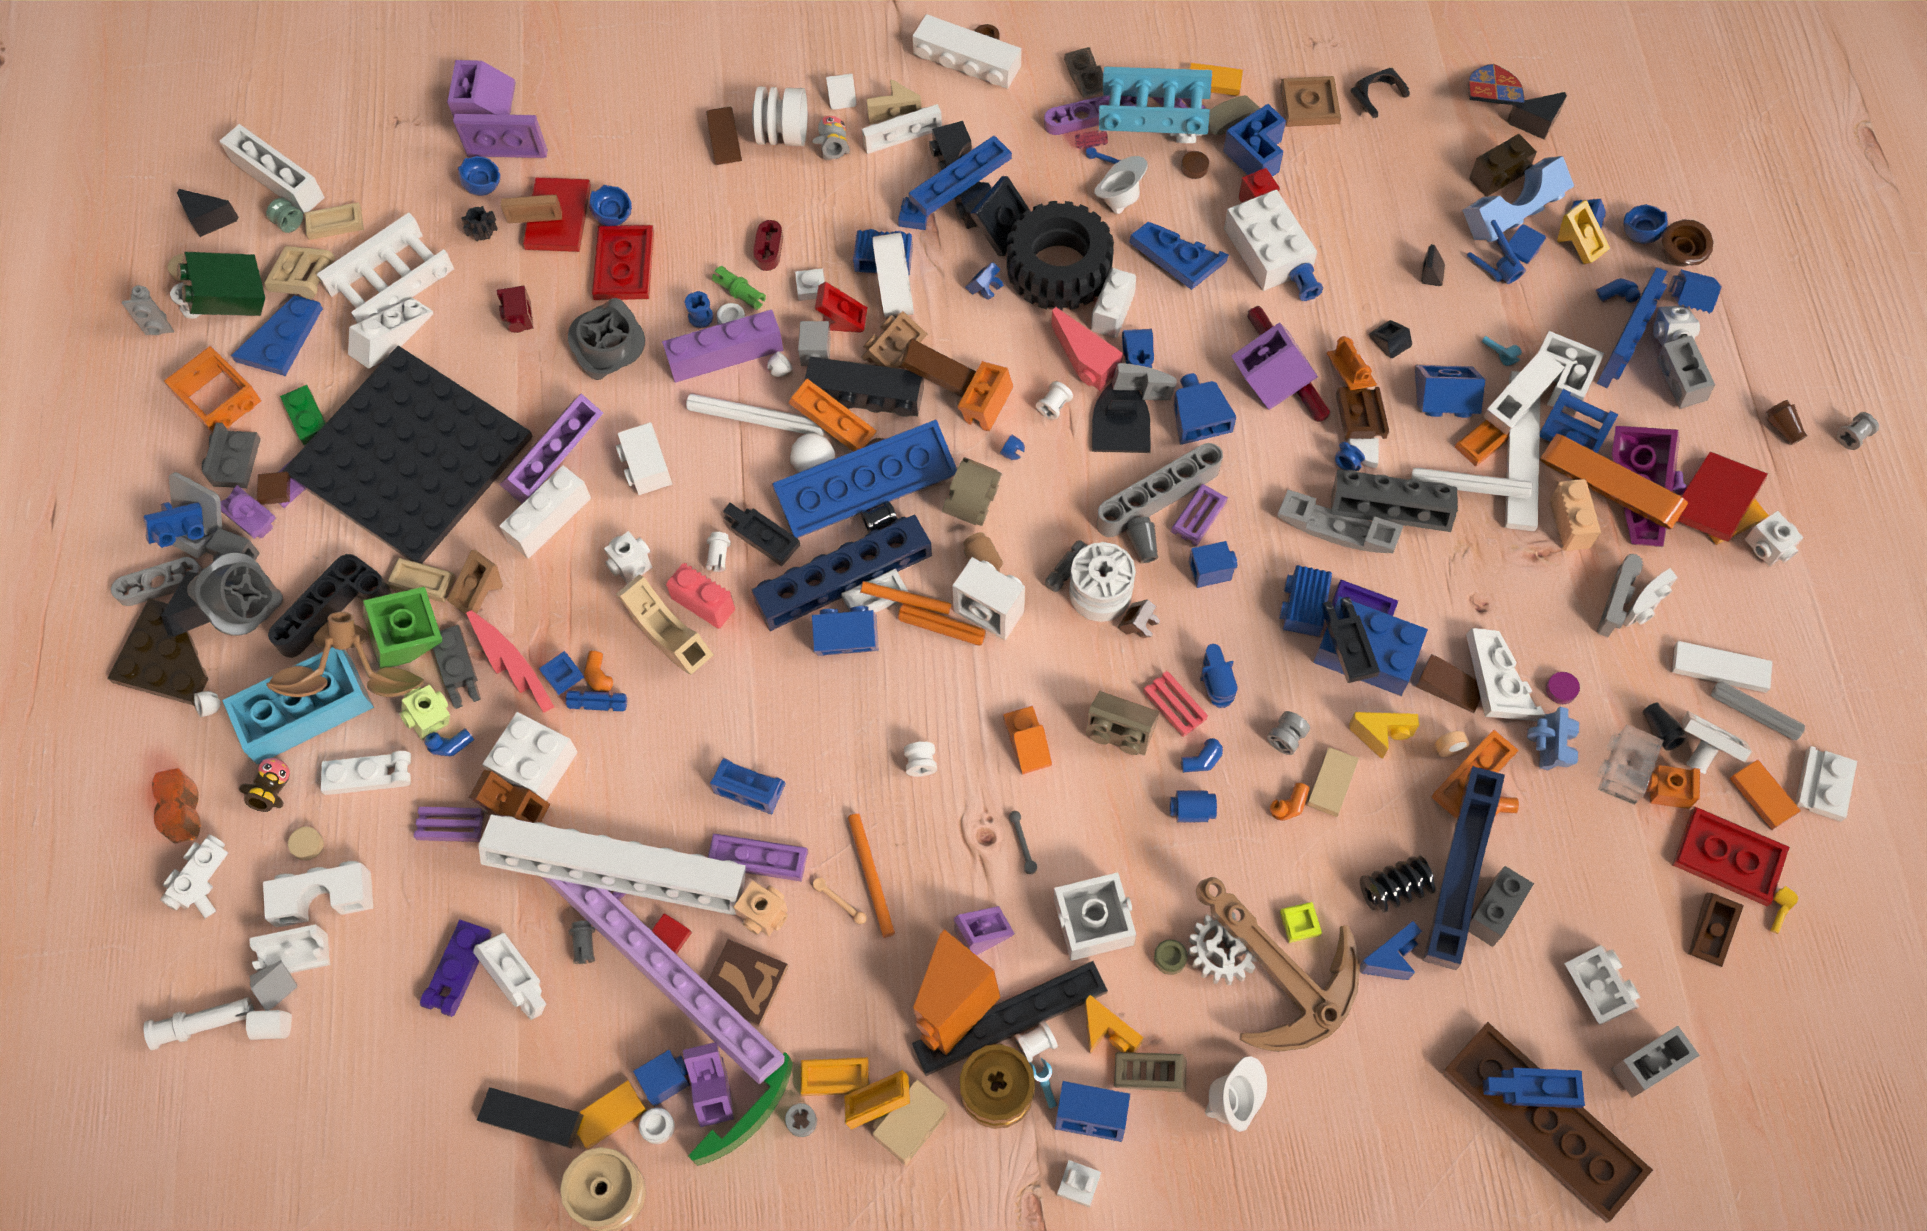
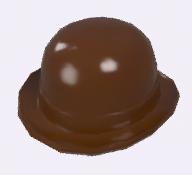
M1682 219L1673 222L1666 227L1662 234L1664 256L1669 263L1675 266L1699 265L1706 261L1713 251L1714 241L1712 234L1704 224L1698 221Z

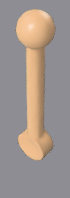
M816 878L813 881V887L816 891H823L854 917V921L860 925L866 922V914L857 912L829 889L823 878Z

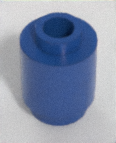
M1177 790L1176 797H1170V816H1176L1177 823L1208 822L1209 819H1216V794H1208L1207 790Z

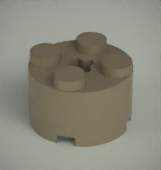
M964 457L949 488L950 499H945L942 512L973 525L983 526L989 511L990 502L994 500L1002 473L998 472L997 469Z

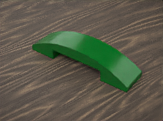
M786 1052L783 1053L785 1056L784 1063L763 1081L769 1089L722 1139L711 1130L688 1155L697 1166L710 1163L729 1154L751 1138L767 1121L782 1098L791 1075L793 1062Z

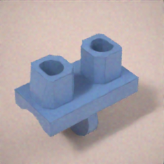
M1558 707L1556 712L1545 714L1544 718L1538 719L1537 727L1528 729L1527 738L1536 742V750L1540 751L1539 768L1550 770L1556 766L1568 768L1578 762V751L1567 746V739L1571 740L1577 737L1579 722L1568 717L1569 709Z

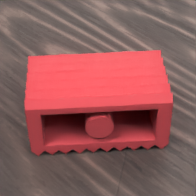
M683 563L666 584L672 600L718 629L723 626L735 611L730 590L726 591V588H721V585H717L716 581L712 582L711 578L707 579L706 575L702 576L701 572L697 573V570L692 569V566H687V563Z

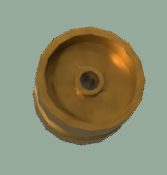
M1002 1044L986 1045L971 1054L964 1063L959 1078L961 1102L967 1114L979 1125L992 1129L1008 1128L1021 1121L1031 1108L1035 1090L1034 1071L1027 1058L1015 1048ZM995 1083H1000L1004 1090L998 1088V1091L995 1092L991 1090V1086Z

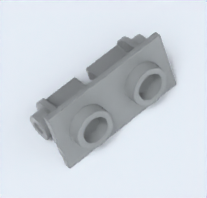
M140 285L133 287L131 300L122 301V304L145 335L174 333L173 328L167 321V315L152 300L149 290Z

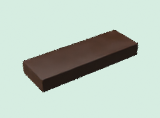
M910 339L907 342L900 365L963 397L976 373L975 370L914 339Z

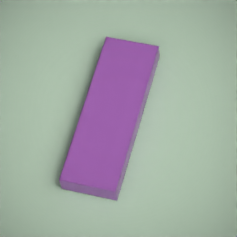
M713 833L708 858L721 861L731 860L738 864L746 865L745 873L802 882L808 849Z

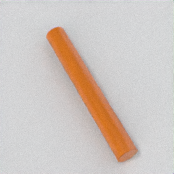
M865 581L862 582L860 593L947 615H949L951 603Z

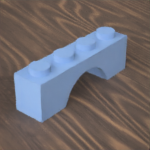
M1564 157L1544 158L1525 170L1523 190L1518 199L1512 204L1506 202L1501 196L1482 197L1463 209L1462 211L1474 240L1486 239L1487 242H1492L1498 239L1491 225L1492 220H1496L1503 232L1524 223L1523 219L1528 215H1535L1545 209L1544 205L1562 199L1565 196L1564 192L1574 187Z

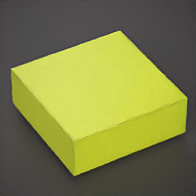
M1313 902L1280 910L1289 943L1321 936L1322 931Z

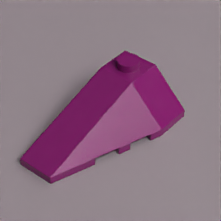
M1616 426L1612 449L1613 462L1672 492L1680 442L1679 430ZM1624 507L1632 545L1664 547L1667 528Z

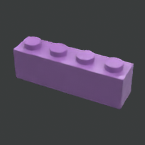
M772 309L662 341L675 383L784 351L780 330Z
M581 393L569 404L499 485L523 504L551 475L602 416L603 412Z

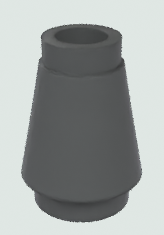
M1139 517L1129 521L1126 534L1141 563L1157 560L1159 557L1157 554L1155 524L1150 521L1149 517Z

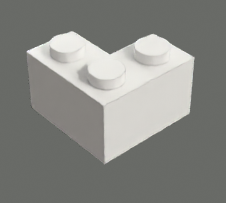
M1548 331L1540 350L1542 349L1565 368L1554 380L1557 383L1547 405L1554 407L1563 389L1570 391L1571 396L1583 401L1604 353ZM1564 406L1562 409L1563 412H1566L1573 416H1575L1577 412L1566 406Z

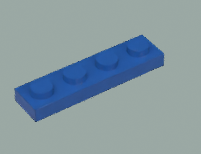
M994 135L910 191L909 200L927 217L1011 160L1012 152Z

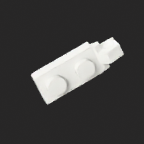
M501 933L476 945L473 953L507 999L515 1007L520 1005L521 1010L530 1020L542 1015L546 1002L540 996L542 992L539 986L540 980L506 934Z

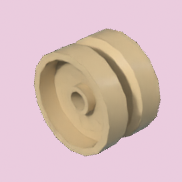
M603 1147L587 1150L573 1159L564 1172L560 1187L562 1204L569 1216L591 1231L622 1230L636 1219L643 1208L646 1196L644 1177L636 1164L617 1150ZM607 1185L605 1194L599 1195V1193L603 1192L602 1187Z

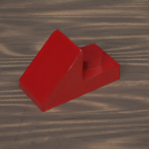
M826 281L818 285L815 310L824 314L823 321H829L830 331L863 332L865 330L868 307Z

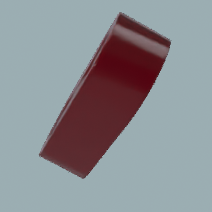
M766 220L757 229L753 254L756 266L763 271L775 269L780 262L783 232L780 223L777 221ZM769 232H774L771 235V240H767L766 235H769ZM766 250L770 251L768 258L762 259L766 255Z

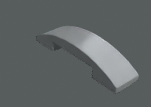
M1287 490L1278 512L1279 518L1312 536L1344 547L1376 553H1394L1404 526L1375 516L1371 522L1364 519L1331 515V509L1316 505V498L1291 490Z

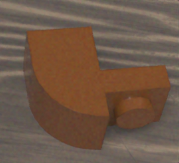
M483 770L468 797L485 808L484 812L490 816H511L517 820L531 823L541 822L550 806V803L530 789L513 786L490 770Z

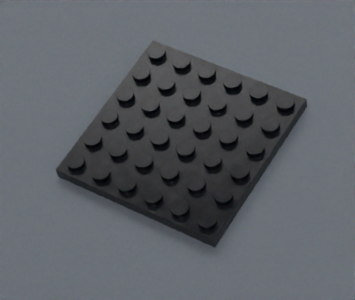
M398 345L282 471L288 472L289 477L410 561L422 564L531 440L533 435L530 430Z

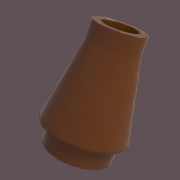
M1785 400L1766 411L1769 417L1767 421L1789 441L1790 445L1807 437L1795 404L1791 405L1788 400Z

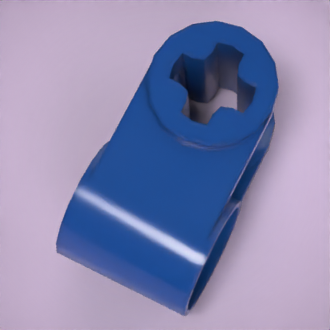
M1152 328L1123 330L1122 347L1126 364L1152 368L1154 363Z

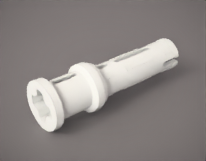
M246 997L188 1015L184 1012H177L173 1014V1017L157 1022L153 1020L145 1021L143 1028L146 1043L150 1050H156L161 1044L176 1040L184 1042L191 1037V1034L244 1020L249 1011H254L253 1003L248 1005V1003H251V999Z

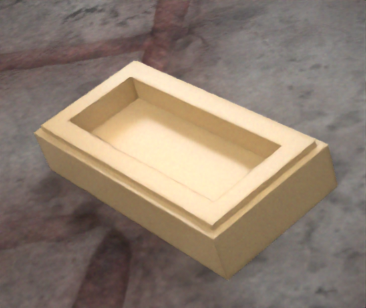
M359 202L304 213L306 235L309 240L364 230L362 208Z
M398 558L386 584L389 588L399 591L425 587L429 599L445 603L456 576L450 571Z
M1329 747L1307 806L1337 817L1359 758Z

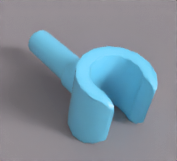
M1487 336L1483 338L1482 343L1499 354L1503 365L1509 366L1520 361L1517 356L1521 355L1522 351L1517 345L1504 348Z
M1041 1058L1044 1068L1040 1073H1036L1034 1065L1029 1062L1034 1071V1078L1039 1081L1043 1089L1048 1107H1056L1049 1081L1052 1075L1050 1064Z

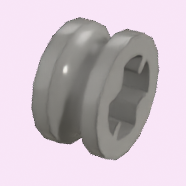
M799 1103L788 1109L785 1123L793 1135L806 1137L814 1132L817 1126V1117L810 1106ZM798 1112L801 1116L802 1112L808 1113L807 1120L809 1125L806 1128H803L802 1125H800V1129L794 1128L796 1122L793 1117Z

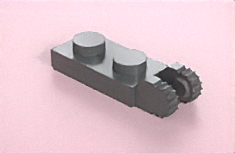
M455 625L441 630L442 642L435 646L433 650L444 685L448 690L454 708L462 707V698L457 688L465 685L468 687V693L473 702L481 700L476 684L478 679L460 626Z

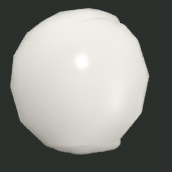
M808 433L799 437L791 448L790 464L794 466L798 473L835 459L833 446L825 437L817 433Z

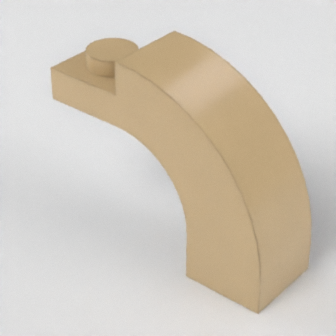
M638 575L616 593L630 612V617L644 634L675 665L686 673L692 675L714 656L700 635L684 625L667 608L644 576Z

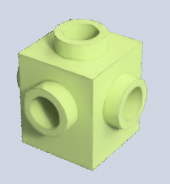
M430 684L422 689L421 687L412 689L402 699L400 717L408 729L414 728L421 740L426 738L428 734L437 732L449 725L450 714L446 709L448 703L440 691L435 693Z

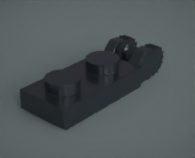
M1350 597L1341 598V610L1345 618L1338 620L1335 609L1330 601L1322 603L1323 614L1328 625L1327 628L1347 683L1377 677L1380 669L1360 615L1357 616Z

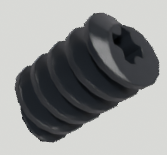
M1421 855L1418 858L1414 856L1409 857L1406 862L1399 861L1395 864V868L1393 866H1386L1383 872L1376 870L1371 874V877L1363 875L1360 878L1361 891L1367 905L1372 910H1375V906L1378 905L1384 913L1388 912L1387 901H1390L1395 908L1400 907V896H1402L1406 903H1411L1412 891L1419 899L1424 897L1423 887L1430 894L1436 892L1433 873L1427 861Z

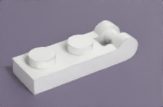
M396 751L388 755L322 761L321 792L324 795L409 786L411 784V774L408 773V765L411 764V753ZM395 767L394 773L388 775V768Z

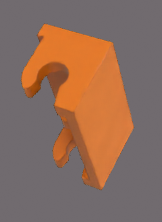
M984 361L981 362L958 404V409L962 411L964 419L968 424L971 425L973 420L976 419L980 422L979 425L983 430L990 432L1014 387L1008 368Z

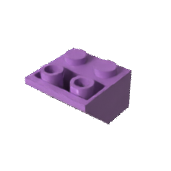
M455 60L447 101L453 118L454 114L510 115L516 84L515 79L483 61Z
M1280 322L1231 356L1247 382L1269 410L1318 377L1290 332Z

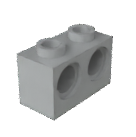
M1693 336L1664 343L1657 361L1679 409L1708 401L1715 383Z

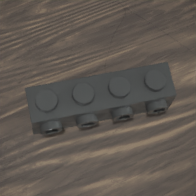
M1337 469L1332 489L1331 515L1372 521L1375 516L1405 526L1446 532L1452 531L1458 511L1457 487L1447 484L1421 482L1415 479L1407 480L1386 475H1373L1354 470Z

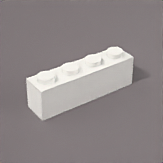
M928 14L925 15L912 36L914 55L1007 89L1021 67V48Z
M237 125L220 140L232 163L279 197L290 201L292 206L298 208L303 214L309 212L325 198L312 175L242 125Z

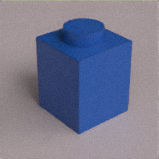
M1227 541L1191 548L1189 565L1197 588L1232 580L1234 569L1237 568L1238 564L1235 552L1229 550Z
M670 1050L633 1071L645 1095L654 1107L690 1086L686 1078L688 1072L683 1057L680 1055L675 1058Z

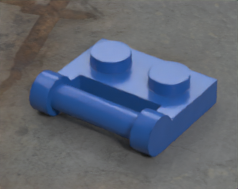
M1563 389L1540 431V437L1551 442L1556 434H1560L1598 453L1618 414L1611 410L1609 413L1571 396L1570 391ZM1566 406L1603 424L1598 429L1561 411Z

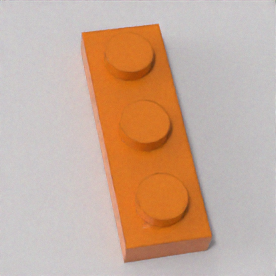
M809 379L804 381L789 401L790 405L853 452L866 447L877 432V430Z
M1493 730L1440 785L1431 798L1453 817L1457 818L1466 778L1472 766L1499 773L1519 750L1497 731Z

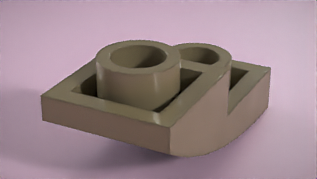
M1246 95L1225 101L1210 109L1208 129L1215 135L1226 134L1229 128L1259 110L1260 107Z

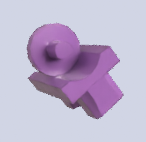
M238 485L225 500L220 501L221 512L252 538H263L273 529L271 523L276 517Z

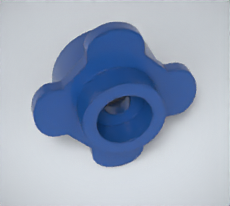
M1341 442L1339 444L1340 451L1335 456L1336 464L1342 470L1359 471L1362 468L1361 462L1365 460V455L1356 446L1349 445L1347 442Z

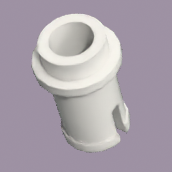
M712 532L711 536L708 537L709 552L706 569L712 570V566H714V572L725 571L727 547L731 545L728 534Z

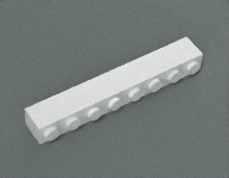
M491 815L478 846L481 865L735 916L736 912L733 907L741 897L745 884L746 865H741L731 860L721 861L706 858L701 854L691 855L676 852L670 848L646 846L636 841L626 842L612 839L606 835L596 836L581 833L575 829L551 827L541 822L521 821L511 816Z

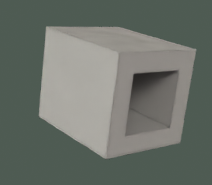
M800 321L798 352L801 366H808L810 357L830 359L831 334L829 321Z

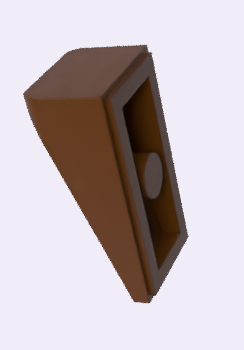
M732 107L707 110L706 115L715 164L721 165L742 161Z
M1433 654L1430 655L1416 687L1474 713L1481 699L1477 680L1447 661Z
M1706 893L1688 955L1722 967L1744 905L1714 893Z

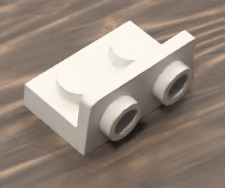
M1600 945L1564 963L1599 1025L1630 1010L1639 1008L1636 1000L1641 997L1630 979L1624 981L1618 969L1623 966L1613 949L1607 951L1604 946Z

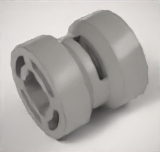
M1285 711L1279 718L1278 727L1272 728L1267 735V740L1281 753L1293 755L1299 746L1298 741L1305 738L1310 731V725L1298 714Z

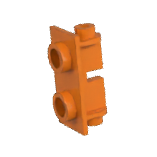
M1346 336L1340 337L1337 340L1336 350L1327 351V355L1349 390L1377 386L1376 381L1371 375L1372 369L1369 365H1366L1360 354H1357L1353 340Z

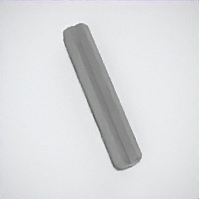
M1719 681L1712 690L1711 696L1792 740H1798L1805 730L1803 723L1723 681Z

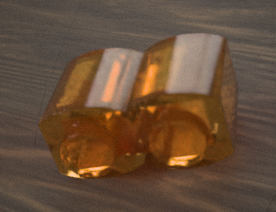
M179 768L155 773L152 782V792L157 801L154 809V824L157 830L174 844L197 839L200 833L201 822L195 810L199 800V791L196 783Z

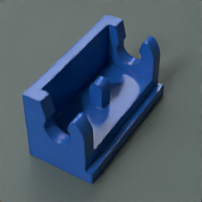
M723 758L710 785L716 795L772 815L786 783L778 777H775V779L735 765L730 760Z
M1063 1081L1055 1129L1122 1142L1126 1128L1130 1093Z

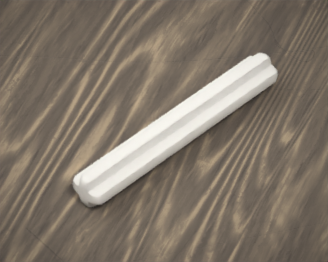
M1413 468L1411 479L1421 482L1455 486L1460 491L1526 499L1530 498L1532 493V482L1525 480L1424 468Z

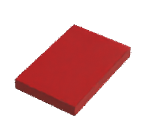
M535 178L532 196L557 195L562 209V219L527 222L523 242L525 250L580 252L591 188L589 179Z
M653 225L598 226L592 288L594 300H609L612 298L621 300L649 299L654 242Z
M1710 451L1682 495V498L1688 504L1677 522L1729 542L1765 483L1768 473Z
M1694 807L1689 815L1672 866L1764 906H1769L1772 904L1790 847L1698 807Z

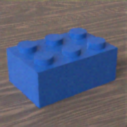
M1340 596L1334 608L1338 620L1345 619L1340 602L1343 597ZM1351 601L1357 616L1360 615L1380 669L1377 677L1360 681L1402 696L1411 678L1428 629ZM1326 628L1313 663L1344 674L1328 628Z

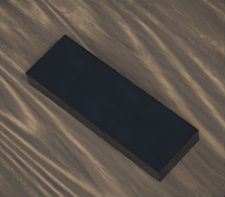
M489 1087L477 1121L571 1149L584 1115L576 1111Z

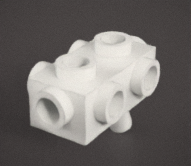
M210 834L201 845L194 842L183 857L188 862L181 872L174 869L162 886L166 887L167 890L160 901L176 911L180 906L187 909L189 905L194 903L204 918L216 912L206 896L213 888L207 881L228 854L223 849L225 844Z

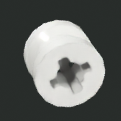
M915 742L904 747V755L908 758L906 774L921 777L931 775L937 771V763L933 760V755L935 754V745L933 743Z

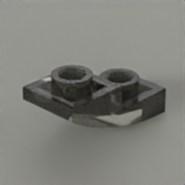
M1087 47L1066 53L1064 56L1065 63L1082 97L1085 98L1103 93V72L1101 66H1097L1091 48Z

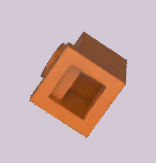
M1658 765L1652 773L1648 774L1646 780V790L1650 792V803L1690 809L1700 799V769L1693 768L1689 770Z

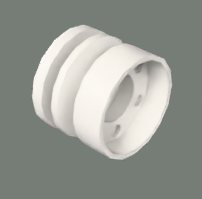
M757 87L752 108V124L757 145H765L768 137L770 144L776 145L779 133H782L785 146H804L808 116L805 88H786L783 100H780L777 87L770 88L769 97L766 87Z
M1100 542L1086 546L1075 556L1071 567L1069 594L1071 604L1079 614L1089 620L1098 622L1111 621L1124 614L1130 606L1136 574L1134 561L1128 552L1116 544Z

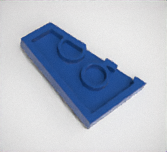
M1149 221L1131 234L1129 240L1131 245L1191 290L1224 265L1229 254L1219 251L1218 254L1205 249V244L1198 241L1192 244L1182 240L1178 233Z
M294 295L231 357L237 363L286 376L323 307L320 302Z

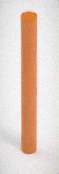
M859 813L848 816V821L883 938H887L895 934L861 816Z

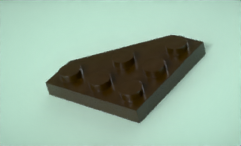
M148 599L107 679L117 685L195 706L194 694L203 692L209 678L199 660L198 651L188 631L174 637L168 636L161 617L168 603Z

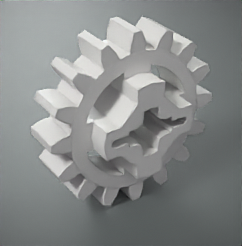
M1232 912V917L1235 920L1236 914ZM1206 915L1204 918L1205 926L1197 923L1194 930L1198 935L1191 934L1189 942L1196 945L1189 948L1188 955L1197 956L1192 964L1193 968L1200 966L1204 968L1201 975L1202 978L1207 977L1209 974L1214 975V984H1217L1220 978H1225L1226 984L1231 985L1234 976L1240 982L1244 981L1246 977L1244 970L1252 974L1255 969L1252 962L1258 961L1239 939L1233 938L1217 919L1213 920L1212 917ZM1215 930L1214 938L1203 942L1205 936ZM1221 940L1225 943L1226 948H1231L1228 956L1224 953L1223 948H1218ZM1246 954L1244 961L1234 967L1235 958ZM1208 959L1214 961L1216 964L1219 965V967L1212 964Z

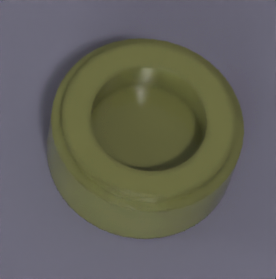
M1170 939L1161 942L1154 953L1156 967L1159 971L1168 975L1181 972L1188 958L1187 950L1183 944Z

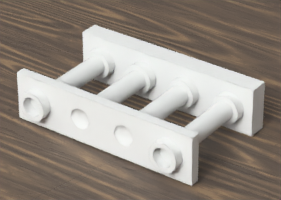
M407 213L317 273V276L331 297L341 291L356 308L351 313L355 321L359 323L413 298L437 280L444 278L449 272L454 270V267L444 249L434 255L420 241L419 238L423 236L415 218L410 213ZM408 245L425 261L412 271L396 255V253ZM386 260L402 276L401 279L390 286L373 270ZM362 276L379 292L367 302L350 286V284Z

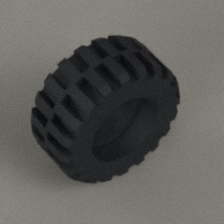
M1049 201L1048 205L1045 206L1041 203L1034 206L1033 211L1027 210L1020 215V220L1018 219L1014 222L1007 238L1008 278L1010 283L1014 284V290L1019 295L1024 294V300L1031 304L1036 302L1038 307L1046 310L1047 307H1057L1061 311H1063V308L1069 307L1072 310L1079 308L1081 303L1084 305L1089 304L1093 301L1094 296L1098 297L1112 268L1114 253L1113 235L1110 234V228L1105 221L1101 222V216L1094 211L1090 213L1088 211L1089 208L1084 205L1075 206L1070 201H1065V204ZM1066 246L1078 251L1083 258L1071 265L1054 266L1043 262L1036 255L1048 247Z

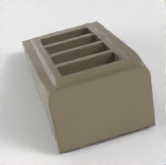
M1116 1052L1114 1087L1186 1092V1057L1183 1054ZM1127 1061L1133 1062L1132 1080H1126ZM1141 1062L1146 1063V1080H1140ZM1155 1063L1161 1064L1160 1081H1154ZM1169 1064L1175 1065L1174 1081H1168Z

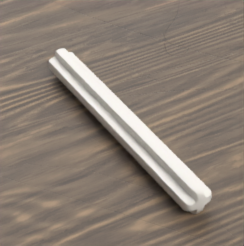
M689 394L686 401L689 411L803 434L817 433L823 436L825 433L824 429L806 416L696 394Z

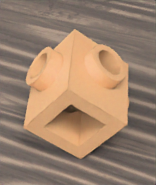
M753 880L733 907L737 916L744 920L742 925L756 935L761 931L770 936L774 929L778 931L783 926L788 917L786 913L788 909L783 900L785 896L774 887L768 886L765 889Z

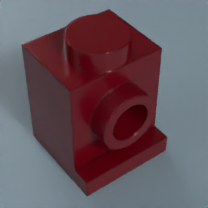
M525 285L496 290L501 303L499 306L501 320L508 323L509 331L520 333L524 330L534 329L531 300Z

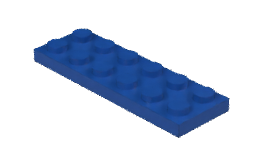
M933 420L774 482L772 486L792 535L798 539L861 514L864 510L868 511L884 505L886 501H894L955 476L957 468L937 420Z

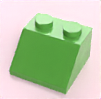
M425 587L363 600V618L380 669L410 663L442 642Z

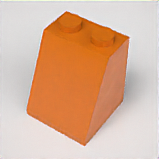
M944 929L939 935L913 1009L917 1019L915 1024L921 1031V1040L931 1050L935 1051L938 1048L947 1055L1000 999V993L994 969Z

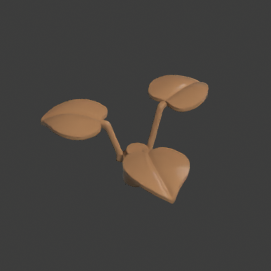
M335 612L328 616V622L314 636V644L324 649L319 667L315 671L303 666L285 668L276 673L270 682L266 683V686L276 693L291 697H305L320 692L327 686V679L320 675L324 673L329 651L332 647L339 650L356 647L366 674L371 678L367 682V688L376 695L383 697L404 695L412 689L420 687L424 683V679L409 671L393 667L382 668L377 673L373 672L361 646L367 640V632L354 624V616L351 613Z

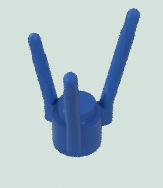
M1492 220L1491 225L1498 237L1496 241L1505 255L1496 263L1498 269L1495 270L1471 252L1467 253V257L1490 273L1497 282L1503 279L1507 284L1518 280L1526 272V269L1515 256L1496 220Z

